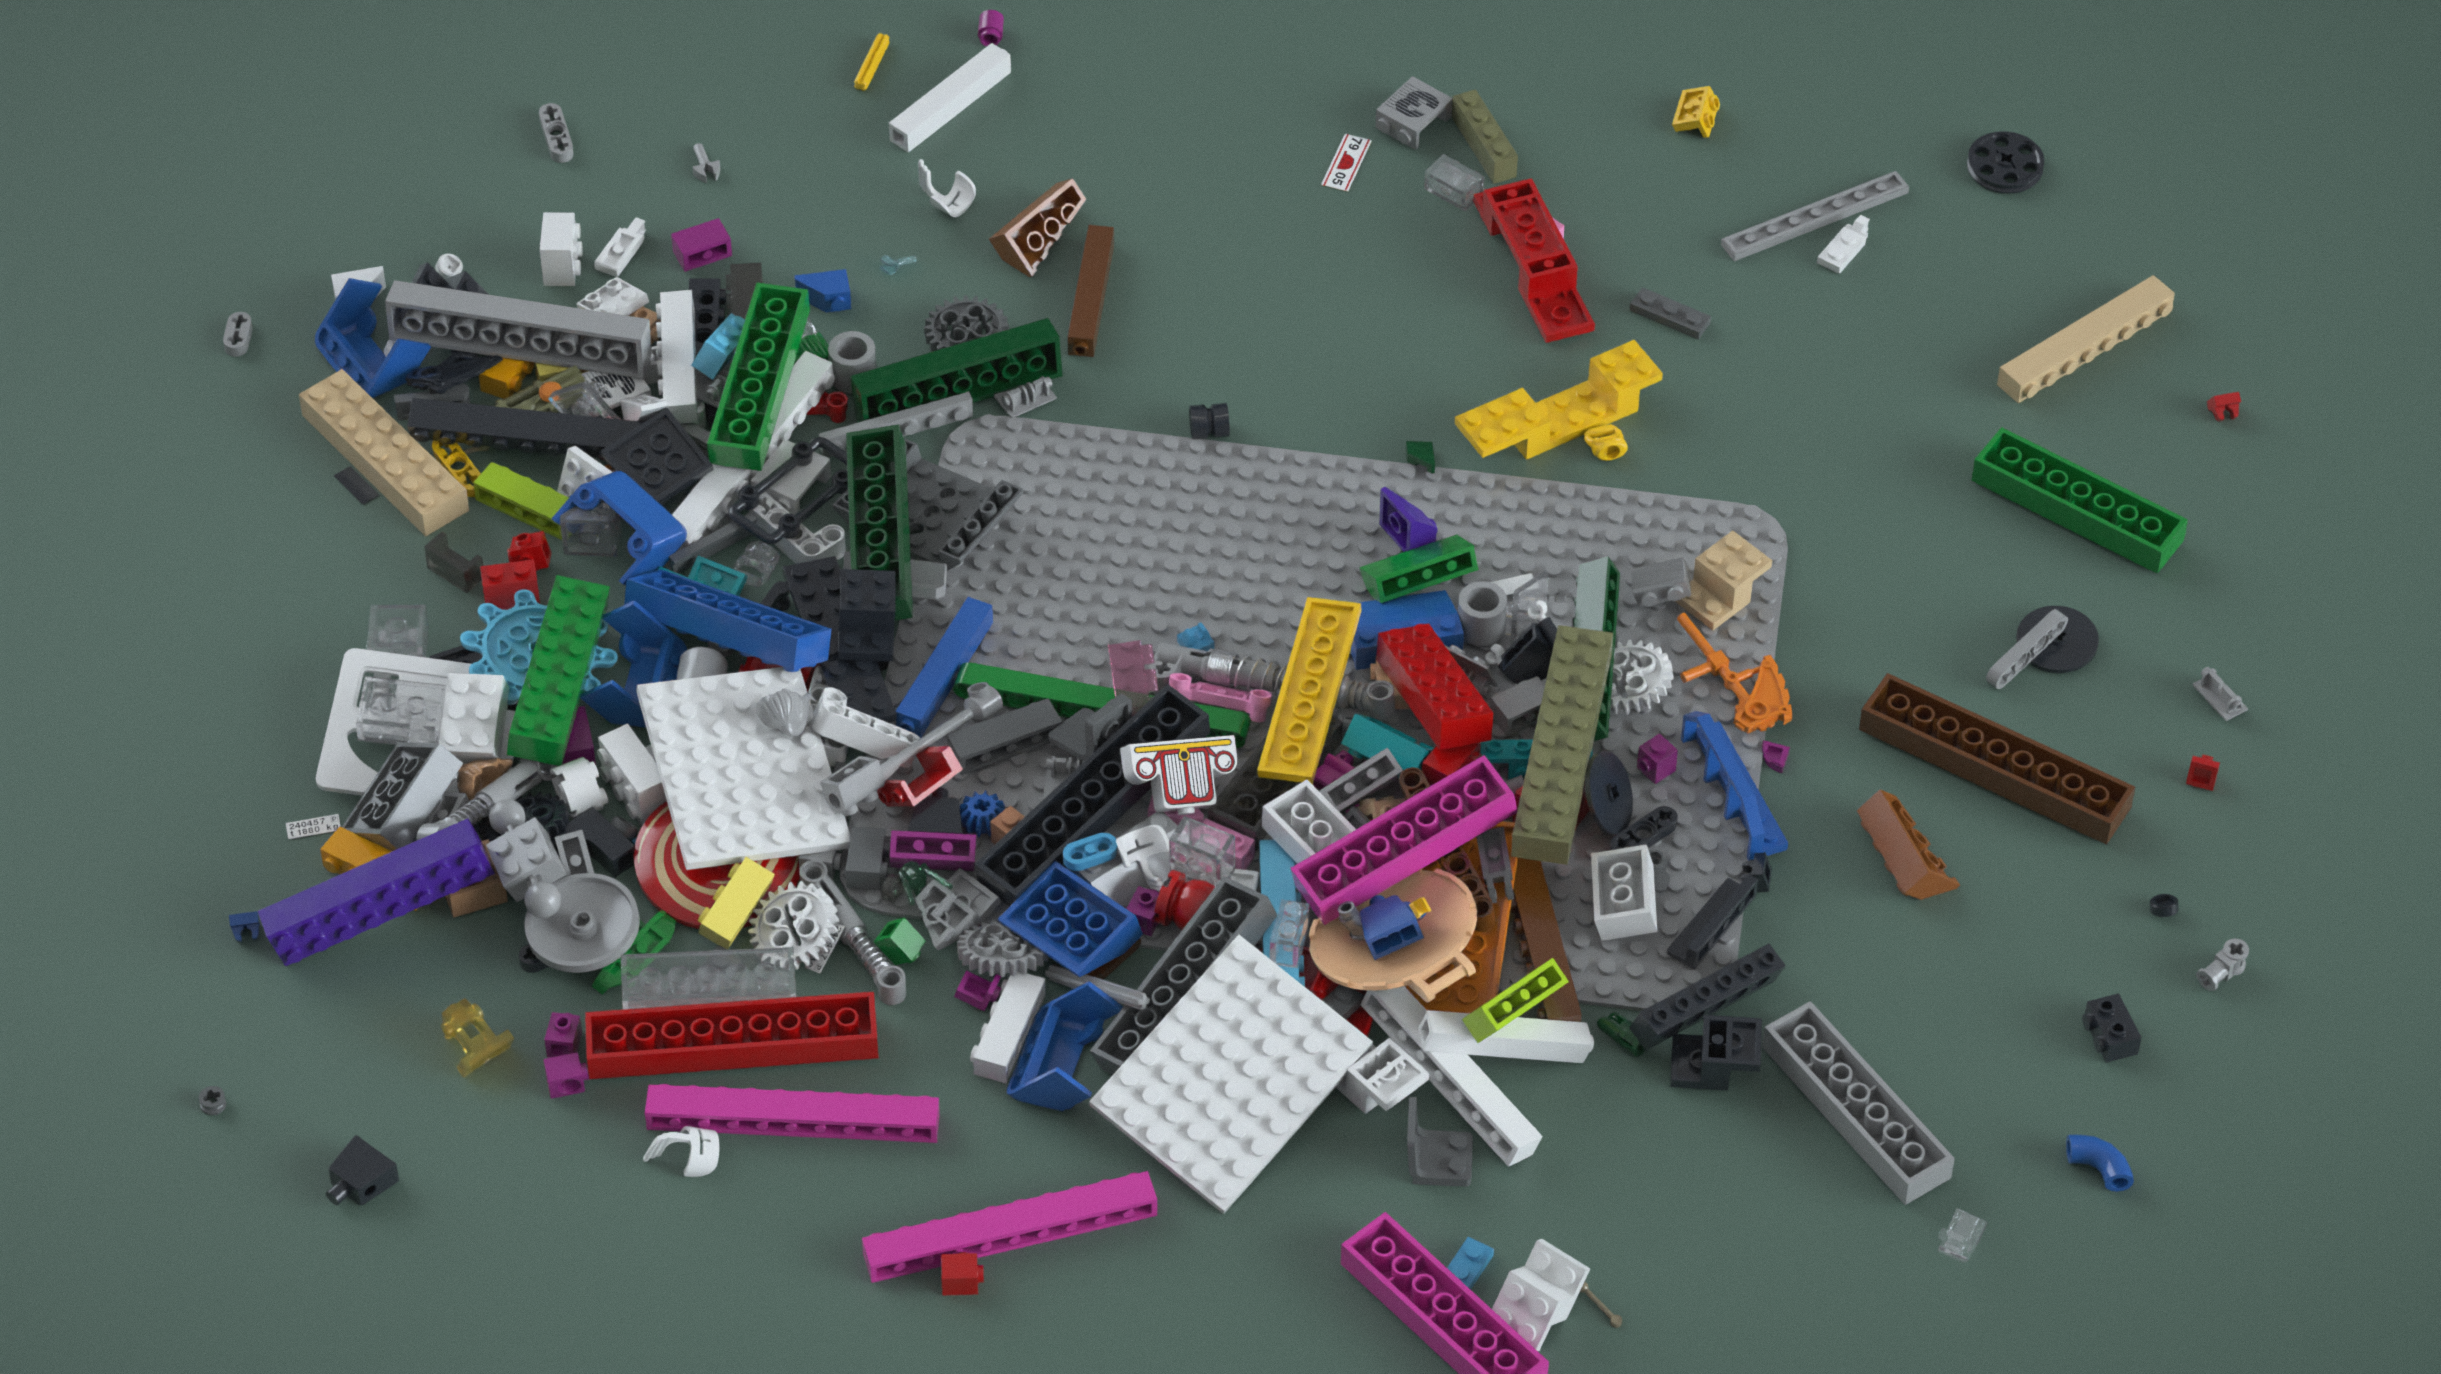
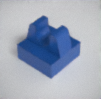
M257 911L229 915L230 927L238 942L242 941L241 933L244 928H248L252 932L253 940L258 939L260 918Z

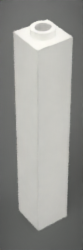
M993 43L988 45L890 121V141L909 153L1010 74V54Z
M1427 1010L1418 1027L1423 1051L1583 1063L1594 1046V1038L1590 1035L1588 1024L1585 1022L1517 1017L1479 1043L1476 1042L1462 1021L1470 1013Z

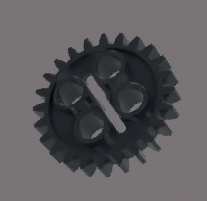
M539 792L536 796H532L531 793H528L525 798L520 796L515 800L524 809L525 822L536 817L549 833L550 838L560 836L559 831L566 830L565 824L569 823L568 817L570 815L564 800H560L558 795L552 797V794L548 793L543 796L542 792ZM489 816L482 818L483 823L479 824L480 830H478L482 841L488 839L491 842L502 836V834H499L492 828Z

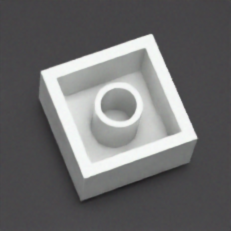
M543 213L540 258L544 286H575L576 276L581 274V262L577 259L582 257L583 247L582 241L577 240L580 239L581 229L580 223L575 222V213Z

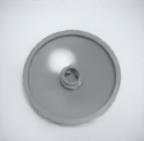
M595 873L574 874L551 883L559 890L561 895L560 908L551 917L538 918L527 910L525 933L532 952L547 966L572 973L597 970L619 959L633 944L640 924L638 907L629 889L614 878Z

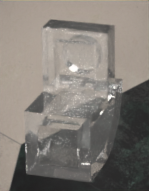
M1957 1208L1948 1228L1942 1227L1938 1238L1942 1242L1937 1251L1962 1263H1966L1976 1249L1988 1222Z

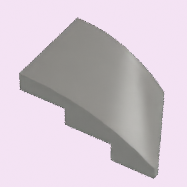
M961 868L944 885L934 878L915 898L932 939V944L938 951L959 940V935H964V930H971L972 925L977 926L1002 902L997 895Z

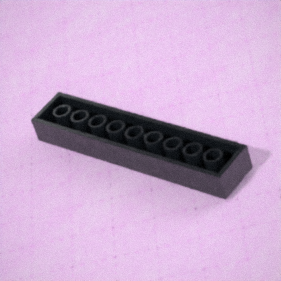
M1167 684L975 863L977 881L1010 907L1055 861L1067 868L1063 862V850L1069 843L1098 833H1104L1152 788L1151 780L1139 785L1127 781L1123 773L1120 748L1130 744L1205 738L1210 733L1209 714Z

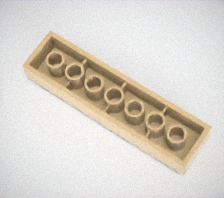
M343 369L299 394L302 416L425 536L469 511L466 488Z

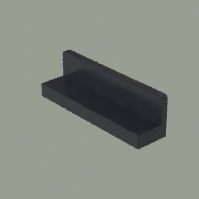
M1748 874L1739 884L1727 878L1668 947L1667 954L1695 969L1754 900L1757 893L1758 879Z

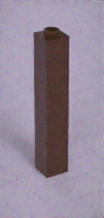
M1088 225L1068 332V355L1094 357L1114 249V227Z

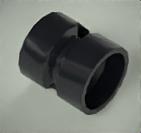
M1227 403L1211 404L1210 408H1206L1204 404L1189 405L1192 439H1204L1209 434H1212L1215 438L1229 437L1230 424Z

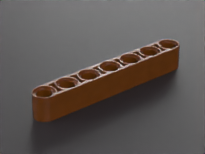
M1407 768L1400 774L1399 781L1405 801L1430 787L1425 775L1418 768ZM1461 845L1440 857L1437 861L1443 871L1456 876L1470 891H1475L1472 893L1477 909L1475 930L1487 932L1496 925L1493 903Z

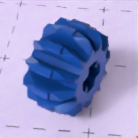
M986 790L980 795L974 791L972 797L965 796L963 804H960L959 807L962 828H966L968 834L976 832L978 838L981 834L985 833L991 837L990 821L1005 810L1003 801L999 800L997 794L989 796Z

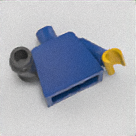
M1376 895L1370 899L1369 906L1362 909L1360 913L1351 901L1343 902L1338 907L1339 920L1349 929L1350 937L1354 940H1366L1374 960L1423 939L1424 936L1417 921L1422 920L1426 913L1431 911L1424 897H1420L1413 902H1402L1397 895H1392L1386 899L1381 895Z

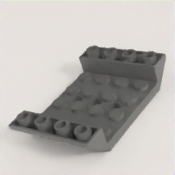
M904 438L907 462L910 557L914 560L947 564L948 571L962 563L1024 493V490L1004 480H1001L992 489L921 458L918 444ZM847 489L833 504V508L849 524ZM954 495L953 498L943 499L945 496ZM931 513H938V515L927 517ZM914 531H922L921 533L911 535Z

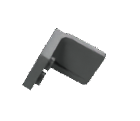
M1120 694L1116 698L1111 699L1097 712L1089 708H1082L1049 733V741L1078 759L1085 761L1132 718V700L1124 694Z
M1409 1097L1407 1147L1409 1173L1413 1177V1184L1469 1186L1472 1177L1473 1135L1470 1132L1422 1129L1418 1125L1417 1098Z

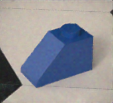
M846 269L794 275L795 288L808 289L810 305L824 312L851 309L850 287Z

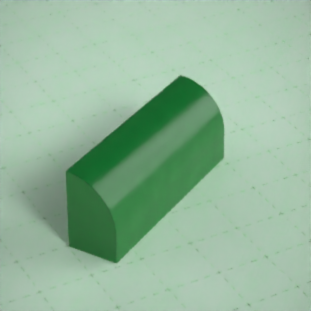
M1457 534L1359 567L1368 592L1380 603L1479 570L1474 545Z

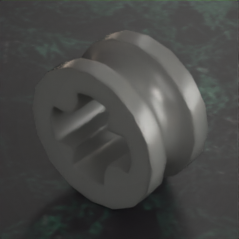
M218 1086L206 1087L199 1094L200 1107L203 1113L218 1115L226 1108L224 1091ZM214 1098L217 1102L211 1103L209 1099Z

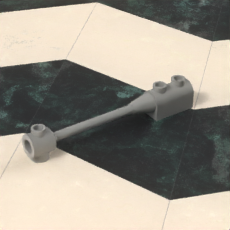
M987 682L971 685L967 689L969 697L964 701V711L901 752L882 760L859 756L822 780L820 784L829 807L836 813L849 816L858 811L857 803L861 800L864 803L876 800L879 797L877 790L884 786L885 781L901 764L970 719L979 723L996 717L995 713L1003 707V701L998 691L989 686Z

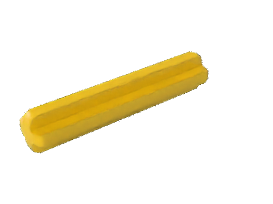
M877 34L854 80V87L857 90L865 91L868 88L890 43L887 34Z

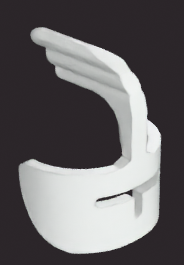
M922 159L918 161L919 184L923 191L930 196V204L952 217L962 215L972 204L976 196V188L971 179L962 172L957 171L951 191L948 195L944 196L932 186L931 172L924 165V161Z
M1150 825L1118 837L1116 843L1124 867H1130L1132 862L1138 861L1144 879L1150 886V889L1160 891L1164 883L1160 877H1155L1152 874L1146 858L1152 854L1172 851L1170 841L1163 828L1159 825ZM1135 839H1137V842H1138V845H1139V846H1142V845H1145V844H1148V843H1151V842L1153 843V845H1151V846H1148V847H1145V848H1142V849H1139V850H1136V851H1134V852H1132V853L1127 854L1128 851H1130V850H1132V849H1134V848L1137 847V846H1136V843H1135Z
M684 1126L680 1133L669 1132L657 1136L643 1157L644 1162H647L650 1158L660 1157L669 1144L686 1142L690 1145V1154L684 1169V1176H704L711 1173L717 1166L719 1158L718 1134L715 1130ZM700 1136H701V1140L703 1141V1142H702V1154H701V1155H700Z

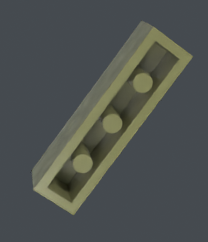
M1474 89L1454 95L1452 98V119L1492 183L1495 184L1517 177L1518 155L1477 90Z

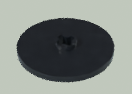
M2046 606L2026 615L2018 626L2016 643L2052 610L2056 609L2068 617L2065 629L2057 636L2058 640L2062 641H2057L2055 638L2030 662L2032 666L2051 673H2068L2083 668L2094 658L2099 643L2098 632L2093 622L2080 611L2065 606Z
M1609 751L1598 752L1591 757L1586 769L1585 792L1587 803L1598 827L1606 834L1616 835L1626 829L1631 821L1633 812L1631 783L1624 765L1615 754Z

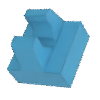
M1201 622L1197 626L1190 629L1187 628L1184 632L1177 634V642L1180 646L1208 651L1211 648L1215 649L1214 640Z

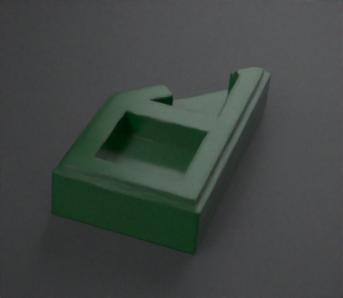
M1406 441L1407 462L1414 466L1421 464L1427 467V472L1435 473L1433 443Z

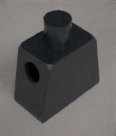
M939 787L932 792V796H927L916 804L908 831L962 834L958 799L948 797V790Z
M355 1135L329 1167L330 1180L333 1186L326 1192V1196L337 1206L347 1197L358 1205H364L399 1181L397 1165L373 1146Z

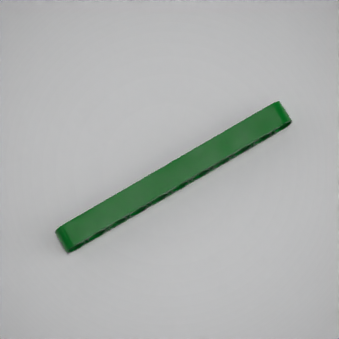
M970 662L960 665L953 686V691L957 696L967 699L969 697L967 689L971 685L987 682L989 686L998 691L1002 698L1003 706L1017 709L1049 698L1058 716L1070 718L1082 708H1089L1097 712L1111 699L1116 698L1120 694H1124L1132 700L1133 717L1154 697L1153 695ZM1194 703L1209 714L1210 733L1205 738L1234 735L1236 748L1245 745L1251 725V718L1246 713Z

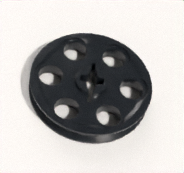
M1999 131L1985 134L1971 145L1968 153L1967 168L1971 177L1986 189L1999 193H2018L2028 190L2038 183L2043 174L2045 159L2040 147L2030 138L2014 132ZM2004 142L2007 144V146L2000 147L1997 146L1995 143ZM2026 149L2031 151V154L2025 155L2020 153L2019 150ZM1984 152L1988 154V156L1979 157L1976 155V153ZM2031 167L2036 171L2029 173L2024 168ZM1989 170L1993 174L1983 175L1980 171ZM2013 178L2016 182L2008 183L2004 179Z

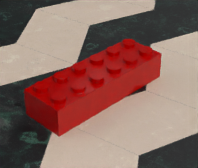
M1429 623L1417 624L1401 629L1395 628L1378 633L1377 662L1439 750L1491 741L1493 711Z

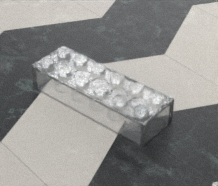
M793 947L621 955L623 1010L796 997Z

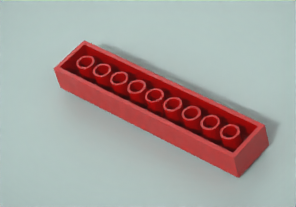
M874 992L585 1012L589 1079L879 1058Z

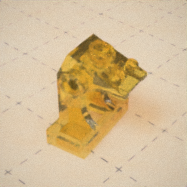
M466 998L458 1003L451 1004L441 1013L443 1021L441 1029L445 1034V1038L451 1039L455 1037L466 1052L467 1056L463 1057L457 1066L458 1071L463 1077L510 1048L513 1043L514 1037L508 1029L495 1036L484 1021V1014L476 1003L471 1004ZM471 1023L480 1032V1034L472 1039L463 1030V1027L466 1028Z

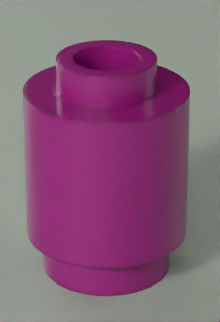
M986 10L979 16L978 38L984 46H988L991 43L998 45L1002 40L1004 17L1000 12Z

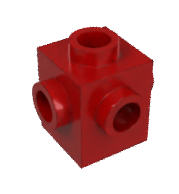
M544 531L530 534L521 533L513 537L511 546L507 550L509 562L534 559L536 571L549 567L552 552Z

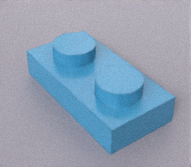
M1467 1237L1447 1269L1471 1290L1494 1256V1249Z

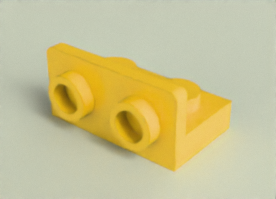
M1710 86L1682 90L1672 122L1675 132L1699 128L1703 138L1710 136L1711 129L1714 127L1717 110L1720 107L1719 98L1717 95H1714Z

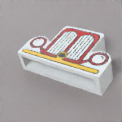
M1234 735L1130 744L1120 748L1123 773L1127 781L1139 785L1151 780L1153 803L1156 812L1178 811V815L1194 814L1195 809L1215 804L1216 793L1213 777L1217 778L1228 774L1237 765Z

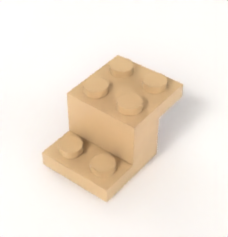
M1732 530L1695 558L1693 580L1690 581L1691 596H1686L1675 602L1711 630H1715L1750 603L1753 581L1772 567V560Z

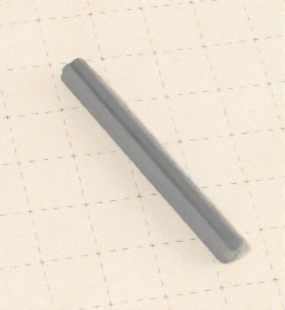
M1055 964L1050 965L1049 970L1045 972L1050 981L1074 989L1090 981L1118 1003L1140 1010L1145 1009L1146 1004L1150 1002L1149 997H1146V993L1086 974L1078 977L1066 968Z

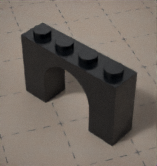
M591 807L565 825L566 830L559 831L560 835L583 830L590 857L595 859L614 878L634 865L635 845L594 807ZM551 837L552 843L560 859L555 837Z

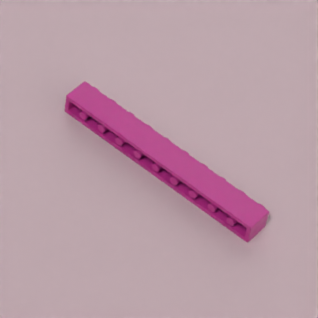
M668 1084L648 1085L645 1107L647 1130L681 1131L684 1126H690L727 1134L937 1143L940 1117L939 1097L901 1096L898 1094L827 1093L811 1090L738 1089L723 1086H671Z
M1148 1171L1130 1173L1124 1177L1111 1180L1104 1179L1098 1183L1086 1186H1074L1068 1190L1045 1193L1026 1200L1019 1199L1009 1204L989 1206L983 1210L959 1213L956 1216L940 1220L933 1219L927 1223L903 1226L889 1232L873 1233L862 1238L863 1256L871 1283L941 1267V1254L977 1253V1258L1155 1217L1157 1216V1197Z

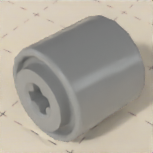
M857 331L840 333L830 341L828 358L833 364V375L835 376L833 386L839 391L852 394L850 376L877 368L874 341L868 335Z
M1477 581L1468 584L1461 590L1458 600V614L1466 642L1476 646H1488L1495 644L1503 637L1506 631L1507 595L1498 585L1487 581Z
M706 647L691 648L680 657L676 680L727 674V660L720 652Z

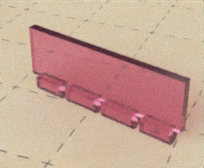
M1141 640L1108 645L1115 698L1120 694H1124L1132 700V717L1153 698L1149 697L1148 692L1158 691L1156 669L1145 670V665L1155 663L1152 644L1142 645Z

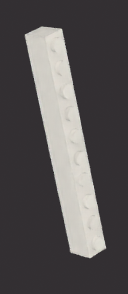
M805 351L794 364L765 462L784 439L789 440L792 431L798 424L804 421L807 412L812 406L815 407L818 404L824 391L831 388L835 380L832 362ZM713 464L714 470L698 482L672 514L687 530L686 540L677 551L714 532L718 528L720 520L725 514H728L730 506L737 501L740 489L749 485L751 479L758 471Z

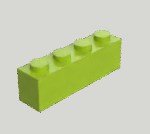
M493 462L473 482L477 501L560 540L565 541L572 533L552 520V517L569 497L556 492L551 487H545L534 482L529 477L521 476L509 468Z
M1552 958L1468 1014L1462 1021L1476 1042L1479 1043L1569 981Z

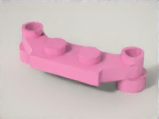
M1183 673L1170 674L1169 685L1189 700L1208 706L1216 705L1225 707V709L1245 711L1250 714L1249 717L1254 722H1264L1266 720L1267 708L1270 707L1272 694L1268 691L1255 689L1249 692L1200 681L1191 683L1192 678L1189 675Z

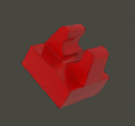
M2233 392L2216 395L2207 401L2208 410L2212 411L2218 422L2224 420V409L2230 413L2231 420L2238 417L2239 403L2241 402L2240 393Z
M2202 754V757L2193 756L2186 784L2213 791L2220 762L2213 761V757Z

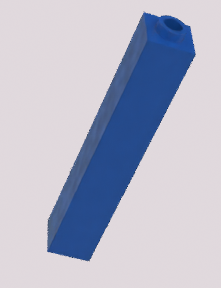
M967 597L897 708V727L910 731L920 738L923 736L953 688L960 665L970 661L993 624V606L991 604Z

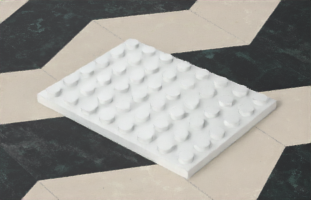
M783 667L637 685V696L686 870L735 864L736 862L742 863L745 857L752 861L849 849L851 836L845 816L842 813H836L829 807L820 784L822 780L832 773L821 736L812 728L814 713L810 700L809 714L804 731L795 737H788L779 729L767 727L756 713L757 702L762 697L769 694L772 695L784 688L798 693L801 697L805 695L807 690L800 669L798 672H788L783 670Z
M1238 935L1089 1101V1105L1224 1214L1346 1076L1347 1069L1359 1061L1368 1051L1373 1041L1242 936Z

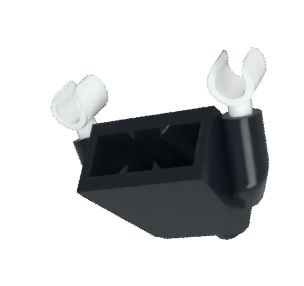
M1541 600L1536 602L1540 608V613H1537L1532 606L1528 609L1529 616L1533 619H1538V624L1533 622L1506 651H1504L1501 645L1494 644L1491 647V651L1496 656L1491 652L1485 655L1487 663H1497V668L1514 684H1519L1536 676L1540 680L1547 678L1557 628L1551 618L1545 616L1547 605Z

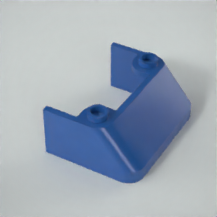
M349 278L317 329L315 344L336 372L343 369L366 393L375 398L407 383L405 377L412 369L419 368L431 346L426 343L397 339L385 357L384 353L370 337L377 324L376 315L370 306L380 292L382 285L380 283Z
M615 471L580 485L552 517L555 523L573 533L592 509L597 507L603 500L636 531L628 540L627 548L630 555L636 561L619 580L625 586L628 578L657 571L659 566L664 567L669 561V556L681 547L687 537L685 526L622 471Z
M634 600L604 614L602 618L621 634L619 651L631 663L625 688L623 689L615 681L611 680L582 693L580 699L612 724H628L629 726L646 728L636 692L637 685L676 680L680 657L687 651V647L678 636Z
M1090 981L1043 1005L1034 1016L1008 1084L1007 1094L1016 1101L1058 1111L1071 1109L1074 1105L1091 1097L1092 1092L1073 1079V1073L1083 1046L1091 1041L1095 1042L1103 1033L1102 1026L1104 1020L1118 1014L1123 1006Z

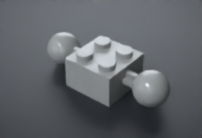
M511 799L500 800L491 808L489 821L492 828L499 834H502V836L486 844V847L501 882L516 902L524 899L527 910L533 916L538 918L551 917L558 911L561 905L560 892L551 883L566 875L549 833L536 817L525 822L524 809L518 802Z

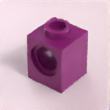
M578 1052L543 1059L551 1099L585 1092L584 1080H589L586 1063H580Z

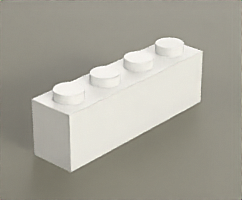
M1016 972V976L1010 975L1009 979H1004L1001 985V997L998 1002L994 1001L990 1011L991 1019L988 1024L984 1023L980 1034L981 1041L978 1046L974 1045L971 1052L970 1062H973L974 1075L1007 1083L1034 1016L1040 1009L1046 996L1045 978Z

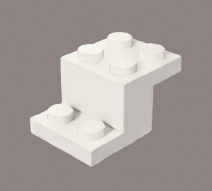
M1388 1038L1378 1047L1372 1044L1360 1060L1347 1069L1346 1076L1339 1082L1336 1088L1365 1114L1377 1105H1380L1387 1111L1429 1080V1072L1394 1041Z
M1539 1239L1536 1241L1525 1266L1509 1272L1492 1310L1532 1347L1540 1351L1551 1325L1567 1319L1590 1268L1545 1240Z

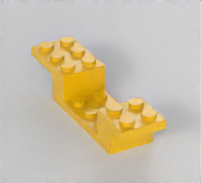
M1632 340L1590 358L1588 380L1536 403L1524 388H1520L1455 416V425L1482 458L1515 445L1527 460L1585 435V432L1590 428L1608 425L1637 412L1640 390L1661 381L1663 373L1639 344Z

